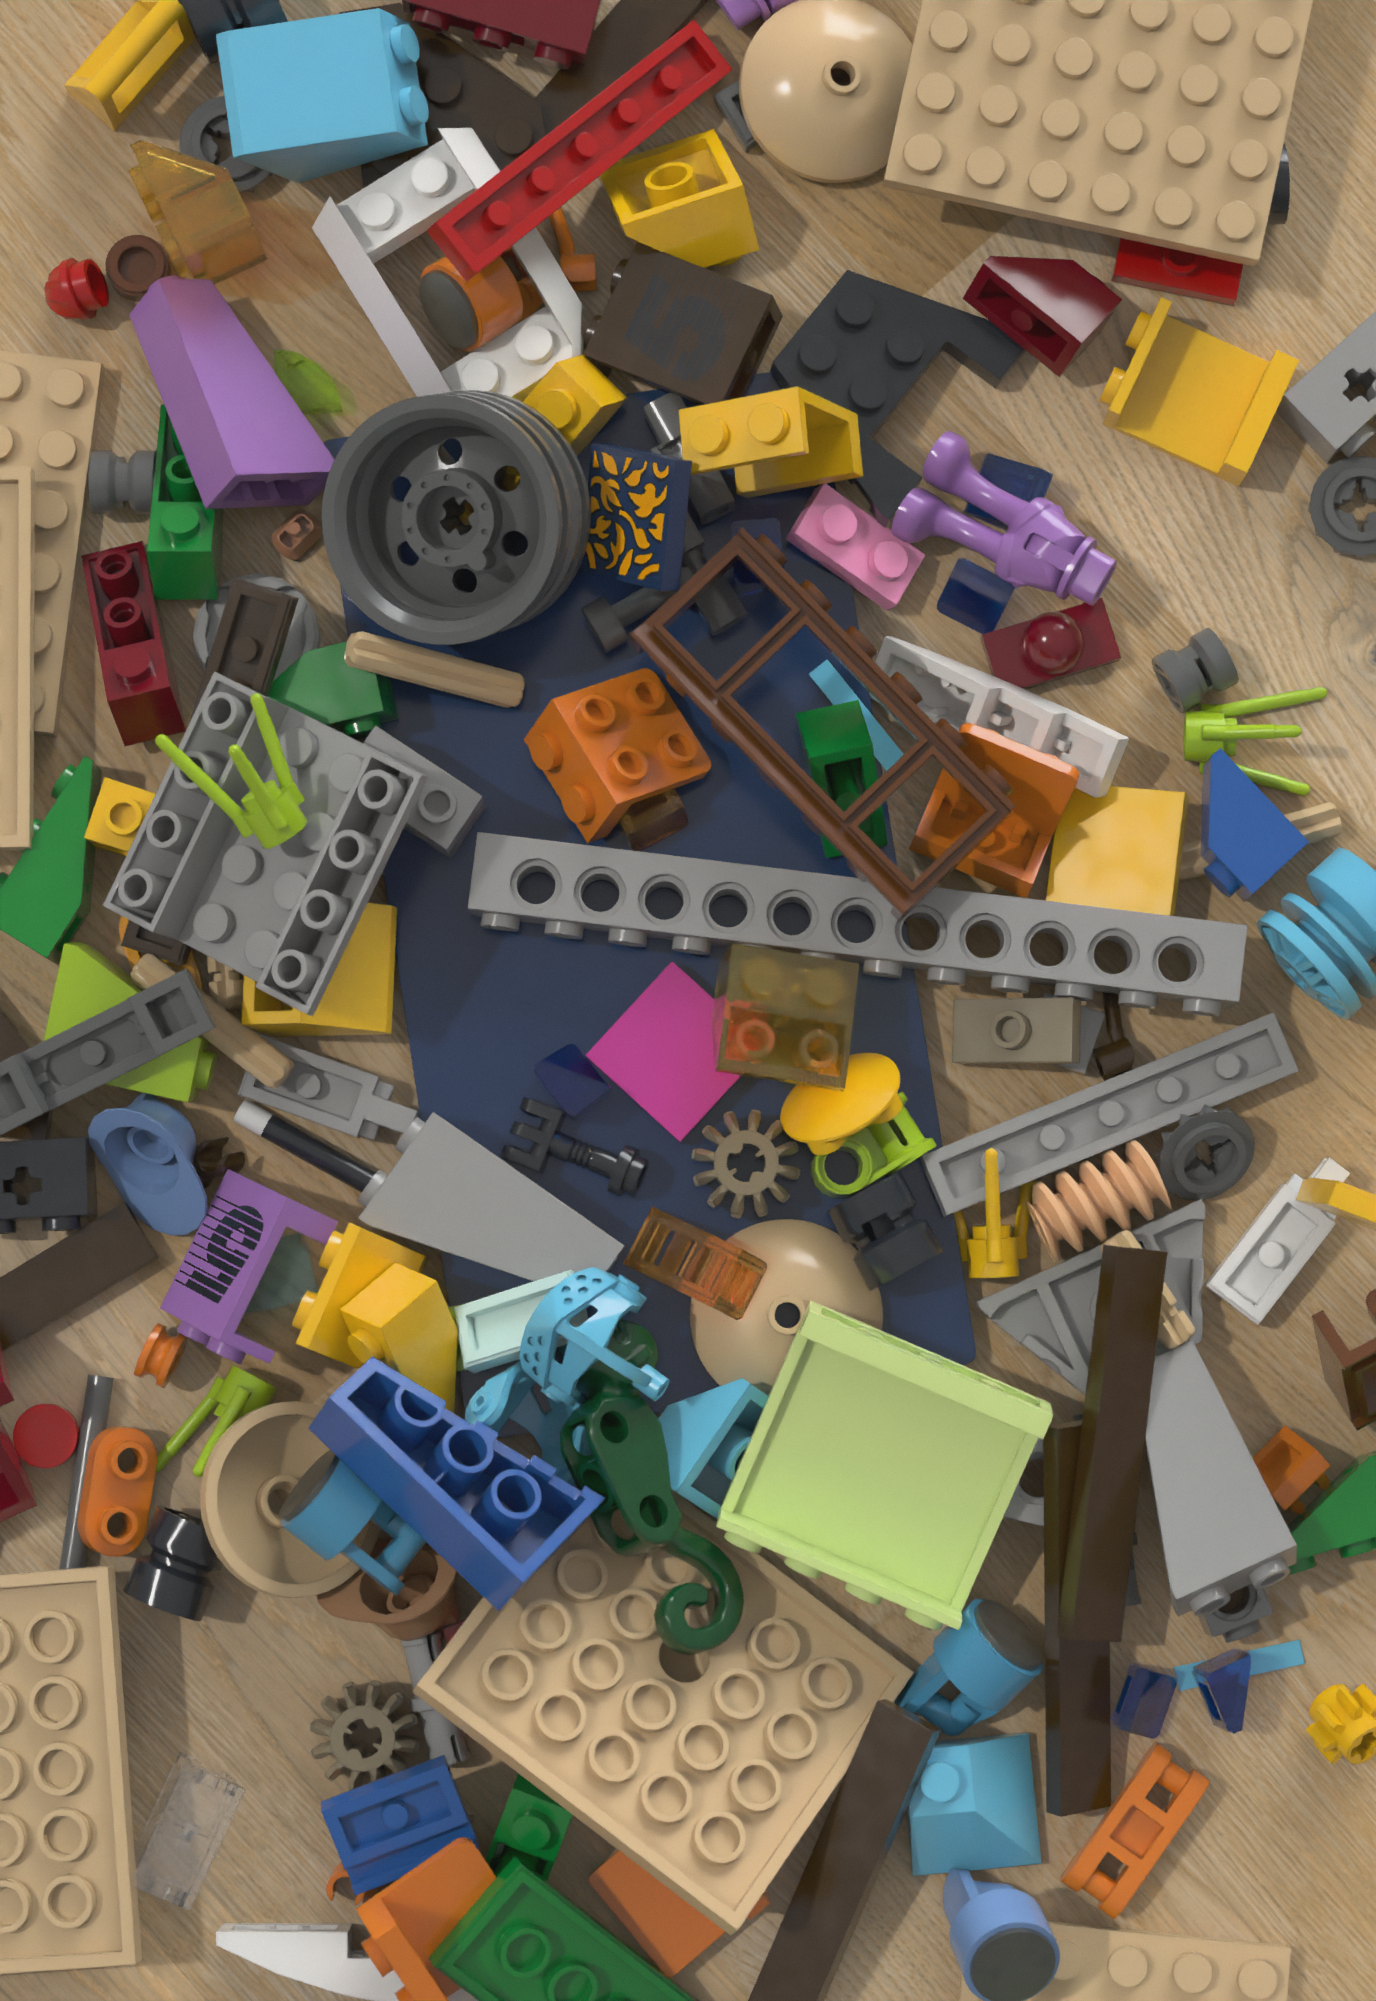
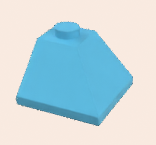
M741 1378L667 1405L658 1420L662 1426L667 1450L671 1489L717 1519L718 1511L768 1396Z
M1028 1732L936 1741L906 1810L913 1876L949 1873L951 1869L970 1871L1042 1864Z

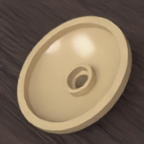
M798 0L783 7L764 22L756 32L746 50L740 69V105L752 136L763 151L777 164L809 180L824 183H845L860 180L881 171L887 166L912 51V43L903 30L885 13L860 0ZM835 68L845 70L850 76V84L847 86L836 84L831 77V70Z
M777 1219L761 1222L737 1232L723 1242L704 1264L695 1283L690 1305V1327L695 1349L702 1364L719 1386L743 1378L769 1396L810 1300L882 1331L883 1306L881 1294L878 1287L871 1291L867 1287L853 1261L857 1250L850 1243H844L840 1235L828 1228L815 1223L794 1219ZM782 1303H792L799 1309L800 1319L792 1328L781 1327L775 1320V1310Z
M298 1401L280 1402L257 1408L245 1414L221 1435L213 1447L204 1468L201 1481L200 1506L202 1521L209 1542L217 1557L236 1578L254 1590L267 1595L283 1598H302L318 1595L341 1585L359 1570V1567L341 1553L330 1560H324L281 1526L282 1517L280 1512L290 1492L306 1471L323 1454L330 1450L308 1429L322 1408L319 1405ZM272 1492H275L281 1500V1509L277 1514L273 1513L268 1505V1498ZM369 1520L352 1542L370 1555L381 1528Z

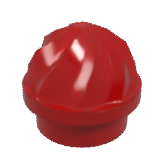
M74 258L63 260L59 266L51 271L48 281L45 283L46 303L57 315L65 319H80L82 321L92 319L96 316L98 309L106 307L109 303V291L104 275L99 266L90 258L82 261H77Z

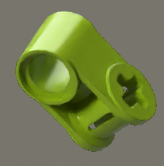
M903 1091L898 1093L903 1106L896 1117L885 1123H872L861 1131L846 1137L843 1145L836 1150L850 1153L856 1159L858 1175L853 1183L839 1185L832 1182L827 1177L824 1169V1162L828 1154L814 1155L811 1162L810 1175L814 1185L821 1193L831 1198H846L854 1195L884 1175H892L937 1146L933 1138H925L904 1106L908 1098Z

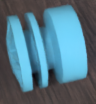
M1338 847L1306 878L1310 892L1318 904L1316 907L1299 895L1289 892L1280 902L1285 916L1270 909L1258 920L1256 925L1262 938L1274 953L1277 963L1287 976L1309 997L1319 1001L1336 1016L1348 1021L1362 1007L1356 992L1369 999L1376 995V976L1368 964L1370 961L1376 964V871L1349 850Z

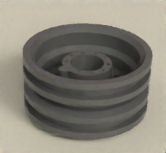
M460 390L414 397L394 403L369 417L351 434L338 452L325 484L321 515L325 549L339 583L354 604L366 616L388 631L409 640L435 645H454L471 642L517 627L543 613L558 600L574 579L585 555L590 535L591 504L586 478L575 452L558 428L545 416L529 405L507 395L491 391ZM451 438L458 440L462 447V456L457 462L454 461L443 447L444 442ZM508 466L515 467L521 475L519 485L512 491H506L501 488ZM400 476L406 477L412 485L404 501L398 500L393 491L394 482ZM470 503L474 509V512L468 518L469 525H463L459 518L465 512L464 504ZM517 531L527 538L528 547L522 555H519L507 534L509 532ZM405 541L408 542L409 546L419 556V560L415 565L407 564L401 556V545ZM465 569L472 571L477 578V586L473 592H465L457 586Z

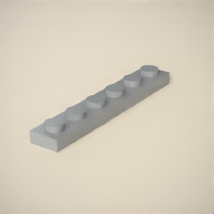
M1273 1012L922 1155L919 1159L943 1217H946L985 1201L984 1174L985 1152L987 1149L992 1148L997 1151L1000 1194L1178 1122L1180 1121V1114L1190 1117L1200 1113L1204 1104L1212 1108L1293 1075L1299 1070Z

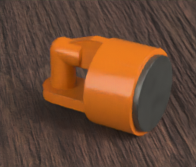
M511 248L468 282L465 281L446 256L425 267L421 274L420 299L430 324L444 341L462 351H474L534 314L543 302ZM510 256L525 277L518 282L504 261Z

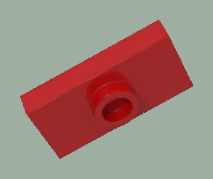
M1120 238L1111 281L1234 306L1237 300L1243 264Z

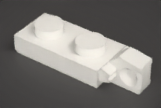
M1329 1157L1328 1159L1324 1158L1309 1177L1344 1182L1350 1173ZM1293 1174L1286 1184L1280 1185L1204 1284V1286L1255 1325H1258L1336 1224L1333 1221L1336 1215L1296 1201L1303 1181L1297 1174Z

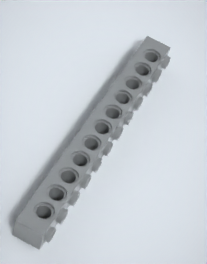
M477 832L468 910L471 916L482 917L481 927L493 930L516 932L519 931L521 921L545 924V935L566 939H582L584 929L609 932V943L624 946L646 947L647 937L673 940L672 950L690 954L709 955L711 945L736 948V958L748 961L774 962V954L776 952L800 955L799 965L814 969L837 970L838 960L864 963V974L879 977L901 978L902 968L928 971L927 981L938 984L962 986L965 985L966 976L992 979L991 989L1003 992L1029 993L1030 983L1055 986L1054 996L1058 998L1074 997L1081 999V1001H1093L1094 991L1119 994L1118 1004L1123 1006L1156 1009L1158 999L1183 1002L1182 1012L1215 1017L1221 1016L1222 1007L1231 1008L1239 1002L1247 925L937 887L899 922L891 913L893 906L868 880L862 882L859 878ZM534 872L545 873L555 881V891L552 897L541 904L528 903L519 895L521 881L527 875ZM596 880H607L613 883L619 891V899L615 906L604 912L593 911L582 901L584 889ZM662 887L675 890L683 900L681 911L675 917L667 920L652 916L645 905L650 893ZM724 895H732L739 898L747 910L745 919L734 927L718 925L713 921L709 913V908L715 899ZM796 903L803 906L810 917L809 927L798 935L782 933L776 927L773 920L774 912L781 905ZM853 910L865 913L873 923V935L861 943H852L845 940L840 935L837 927V920L842 914ZM914 918H922L929 921L937 933L936 944L924 951L910 948L902 938L901 929L903 924ZM976 926H986L994 930L1000 940L999 953L987 959L974 956L966 945L967 931ZM1043 933L1055 936L1061 942L1064 950L1061 963L1055 966H1043L1037 963L1030 953V941L1034 936ZM1104 941L1119 944L1127 956L1125 970L1119 974H1108L1102 971L1094 960V950L1097 944ZM1176 949L1187 956L1191 967L1187 980L1173 982L1162 975L1159 970L1158 959L1163 950Z

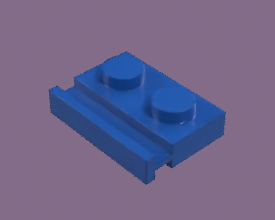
M445 1754L321 1801L322 1815L344 1869H346L351 1880L355 1895L401 1878L457 1838H469L479 1849L477 1835L472 1828L466 1807Z

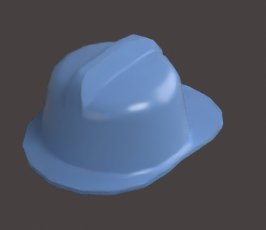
M147 1093L138 1095L125 1108L106 1109L95 1115L88 1128L89 1143L100 1162L108 1171L123 1200L135 1216L152 1229L168 1235H187L199 1228L207 1214V1196L202 1182L192 1165L196 1151V1136L190 1121L176 1108L161 1102L156 1095Z

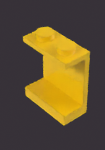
M1161 297L1153 315L1142 310L1140 311L1125 344L1136 350L1127 371H1124L1115 366L1099 401L1110 407L1102 424L1239 487L1250 469L1299 363V359L1276 350L1270 362L1168 316L1167 313L1172 301Z
M800 387L678 410L683 459L692 461L691 475L734 468L736 492L740 496L750 498L863 477L858 415Z

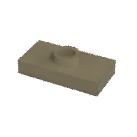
M1074 997L954 999L952 1063L1080 1064L1081 999Z

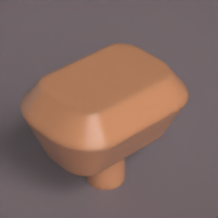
M296 510L273 532V546L285 558L291 560L299 559L321 537L322 526L308 511Z

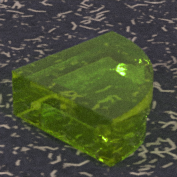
M274 350L275 373L304 415L343 412L341 399L335 383L319 365L297 352Z

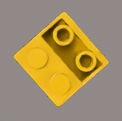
M367 903L313 1016L307 1015L256 988L257 982L244 975L241 1025L273 1037L391 1034L397 908L391 905Z
M352 1223L348 1224L344 1234L334 1230L324 1248L318 1265L328 1270L318 1293L307 1290L293 1319L292 1326L301 1330L296 1344L359 1369L364 1364L354 1355L349 1347L347 1338L351 1334L339 1309L394 1263L422 1274L429 1257Z

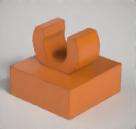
M1286 1425L1253 1457L1275 1503L1284 1511L1289 1508L1294 1513L1302 1514L1306 1508L1298 1498L1313 1483L1324 1491L1330 1486L1329 1479L1324 1472L1331 1465L1317 1449Z

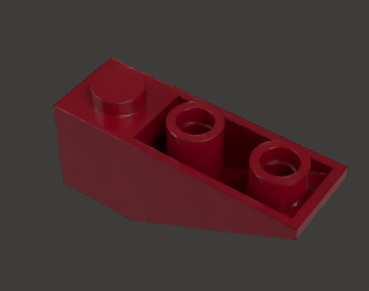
M402 0L403 12L413 15L412 23L426 30L446 34L449 31V27L453 26L473 32L472 40L484 47L507 52L509 51L510 44L534 50L533 59L542 64L559 69H569L571 62L581 65L585 64L603 0Z
M143 541L81 555L106 698L124 746L154 740L160 734L170 736L186 732L177 679L158 600H155L151 572Z

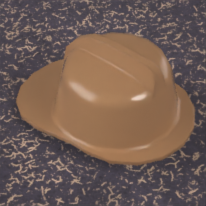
M378 1538L369 1556L376 1560L391 1538ZM427 1542L398 1578L405 1584L398 1596L381 1586L360 1568L341 1585L316 1595L319 1605L331 1616L348 1621L374 1623L391 1638L397 1640L411 1641L421 1639L434 1632L441 1625H454L459 1619V1609L455 1602L456 1591L454 1587L458 1572Z

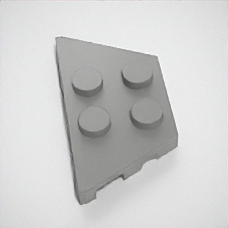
M1202 1199L1130 1231L1142 1249L1167 1252L1164 1282L1178 1301L1174 1304L1177 1311L1184 1310L1195 1327V1334L1183 1344L1192 1340L1194 1344L1202 1341L1203 1309L1201 1308V1291L1204 1285V1259H1202L1203 1220H1205L1206 1212ZM1102 1244L975 1302L981 1313L1084 1395L1086 1394L1100 1277ZM1158 1337L1155 1357L1172 1350L1165 1348Z

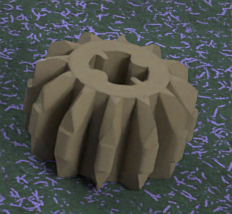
M753 1109L750 1111L747 1130L742 1131L739 1130L737 1117L734 1112H726L723 1116L724 1124L730 1135L724 1138L710 1125L705 1126L702 1130L706 1140L717 1147L716 1152L702 1148L693 1149L692 1160L699 1163L713 1164L714 1168L713 1170L700 1172L693 1177L696 1187H701L716 1180L718 1181L720 1186L707 1200V1204L712 1208L720 1205L727 1193L734 1195L735 1198L731 1206L732 1218H741L744 1211V1198L752 1197L754 1210L758 1217L766 1216L768 1214V1205L762 1195L764 1191L767 1190L781 1203H785L790 1197L787 1190L774 1181L775 1177L797 1180L800 1176L799 1168L779 1165L780 1158L789 1157L798 1152V1145L794 1141L787 1142L776 1148L774 1147L772 1142L783 1131L780 1120L772 1123L765 1135L758 1133L757 1130L761 1121V1112L759 1110ZM742 1147H750L757 1150L755 1160L760 1158L764 1160V1171L752 1172L749 1182L735 1179L734 1176L737 1173V1169L734 1168L729 1171L727 1167L728 1157H739Z
M372 1680L367 1688L366 1700L361 1701L355 1683L348 1682L342 1687L347 1709L331 1696H326L322 1700V1708L335 1722L324 1719H315L311 1722V1732L330 1737V1741L315 1746L311 1750V1754L314 1759H322L334 1754L337 1761L325 1773V1777L329 1781H334L346 1767L352 1770L348 1781L349 1790L362 1786L366 1771H369L372 1782L387 1777L383 1764L394 1773L409 1768L407 1762L395 1750L407 1753L419 1750V1740L414 1737L400 1735L401 1730L415 1726L419 1722V1718L416 1713H407L396 1719L393 1711L405 1699V1695L402 1692H395L387 1703L383 1705L378 1702L382 1691V1683ZM363 1719L367 1728L378 1727L380 1729L382 1738H377L373 1743V1746L377 1748L376 1751L367 1752L363 1743L352 1745L349 1740V1734L351 1735L357 1729V1726L352 1723L355 1720Z

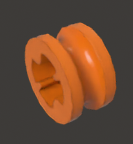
M157 1323L141 1351L134 1375L143 1378L145 1375L150 1374L155 1377L157 1386L165 1388L179 1364L188 1337L181 1333L172 1337L167 1334L165 1325Z

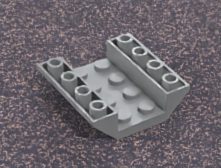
M214 672L178 748L198 765L240 808L245 810L241 800L250 792V789L228 753L231 745L235 744L241 747L263 783L274 780L278 787L280 785L250 701L251 696L259 692ZM261 694L269 716L272 719L293 781L305 798L298 806L308 821L307 825L280 845L264 849L254 834L243 838L233 820L171 761L103 906L153 933L181 941L256 981V988L307 1015L313 1016L428 777L324 723Z

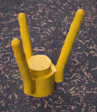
M990 1148L985 1152L986 1225L972 1226L973 1238H970L962 1210L954 1213L961 1262L968 1261L969 1278L1019 1276L1018 1259L1028 1258L1027 1232L1030 1213L1027 1201L1032 1205V1185L1036 1183V1180L1021 1185L1013 1235L1011 1236V1224H1001L998 1154L995 1149Z

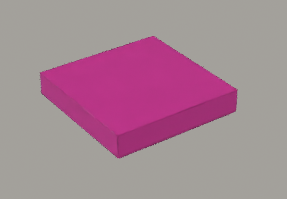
M672 961L585 1056L681 1143L761 1056L767 1047Z

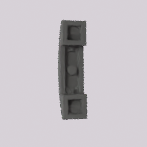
M185 969L129 997L127 1000L19 1054L1 1061L0 1135L216 1028L217 1026L189 970Z

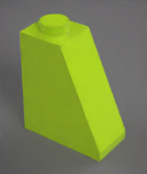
M77 941L64 943L43 1041L127 1000L143 990L131 981L129 974L89 944ZM199 1036L106 1083V1085L190 1102L198 1098L200 1089H210L216 1067L217 1053L209 1052L210 1042L204 1037Z

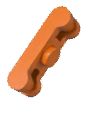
M1157 1742L1144 1754L1129 1781L1083 1847L1069 1862L1060 1878V1881L1073 1891L1078 1892L1082 1888L1099 1901L1097 1908L1112 1919L1118 1917L1129 1903L1210 1783V1780L1197 1770L1191 1769L1187 1772L1171 1761L1172 1753ZM1156 1782L1173 1793L1170 1802L1164 1810L1145 1798ZM1107 1852L1125 1864V1867L1115 1879H1112L1097 1868Z

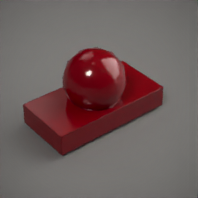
M1099 598L1093 606L1083 603L1057 612H1045L1031 620L982 634L980 638L992 676L1025 690L1115 663L1121 659L1102 598Z

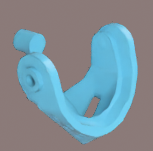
M591 1267L566 1277L548 1292L529 1319L520 1344L522 1369L542 1387L540 1390L542 1393L559 1404L564 1402L574 1407L583 1393L576 1387L579 1378L595 1362L600 1360L632 1380V1385L653 1401H657L664 1394L670 1382L668 1378L648 1364L640 1369L607 1349L618 1321L628 1311L638 1313L647 1300L644 1295L638 1292L640 1288L621 1274L617 1277L600 1268ZM589 1306H593L598 1310L596 1314L577 1328L569 1324L572 1318ZM560 1335L568 1340L562 1364L555 1360V1351Z
M521 1361L488 1379L485 1385L470 1399L466 1407L465 1420L473 1425L478 1420L498 1433L508 1418H510L534 1436L542 1450V1460L557 1468L554 1475L572 1486L576 1485L561 1454L560 1431L572 1412L584 1402V1395L580 1396L574 1407L564 1402L559 1404L546 1396L551 1410L544 1413L531 1388L535 1381L523 1371ZM576 1427L572 1435L573 1445L580 1454L590 1456L591 1448L587 1441L586 1428Z

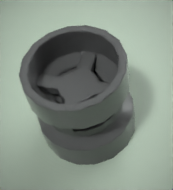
M93 450L91 452L88 482L90 506L93 514H113L118 508H125L127 502H129L131 508L137 514H151L156 450H137L129 458V463L126 462L125 457H118L112 450Z
M1205 628L1191 636L1188 646L1179 651L1168 649L1152 658L1151 662L1163 691L1180 713H1185L1199 705L1202 695L1209 691L1222 692L1239 681L1237 670L1228 651L1210 628Z

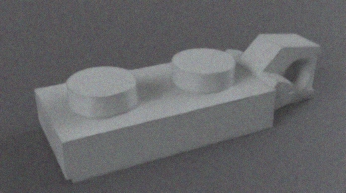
M263 1035L260 1036L293 1061L294 1067L286 1081L277 1089L267 1087L246 1071L238 1091V1095L359 1139L362 1136L375 1141L380 1126L403 1134L416 1117H420L418 1111L391 1102L390 1099L395 1087L382 1082L380 1077Z

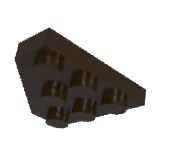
M402 3L339 12V14L380 8L410 23L420 48V56L416 61L419 87L425 95L429 109V117L425 123L428 145L361 164L364 188L441 141L443 138L438 128H472L500 171L546 136L541 103L445 34L426 30L413 24V15L403 12Z

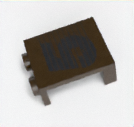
M637 242L629 260L622 259L613 273L610 283L612 295L603 314H597L591 320L586 330L583 342L584 356L607 378L613 369L696 402L699 405L746 396L783 315L772 294Z

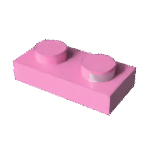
M822 484L813 491L786 537V540L886 611L898 604L925 557L924 553L910 543L903 542L895 537L889 528L883 527L875 518L827 484Z

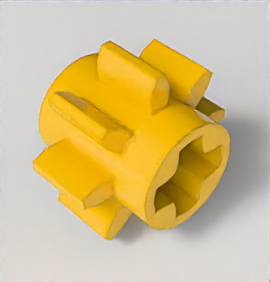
M1364 1683L1357 1687L1354 1692L1345 1684H1335L1322 1691L1314 1699L1309 1709V1716L1314 1723L1306 1728V1732L1313 1739V1744L1333 1765L1342 1756L1351 1764H1361L1376 1755V1696Z

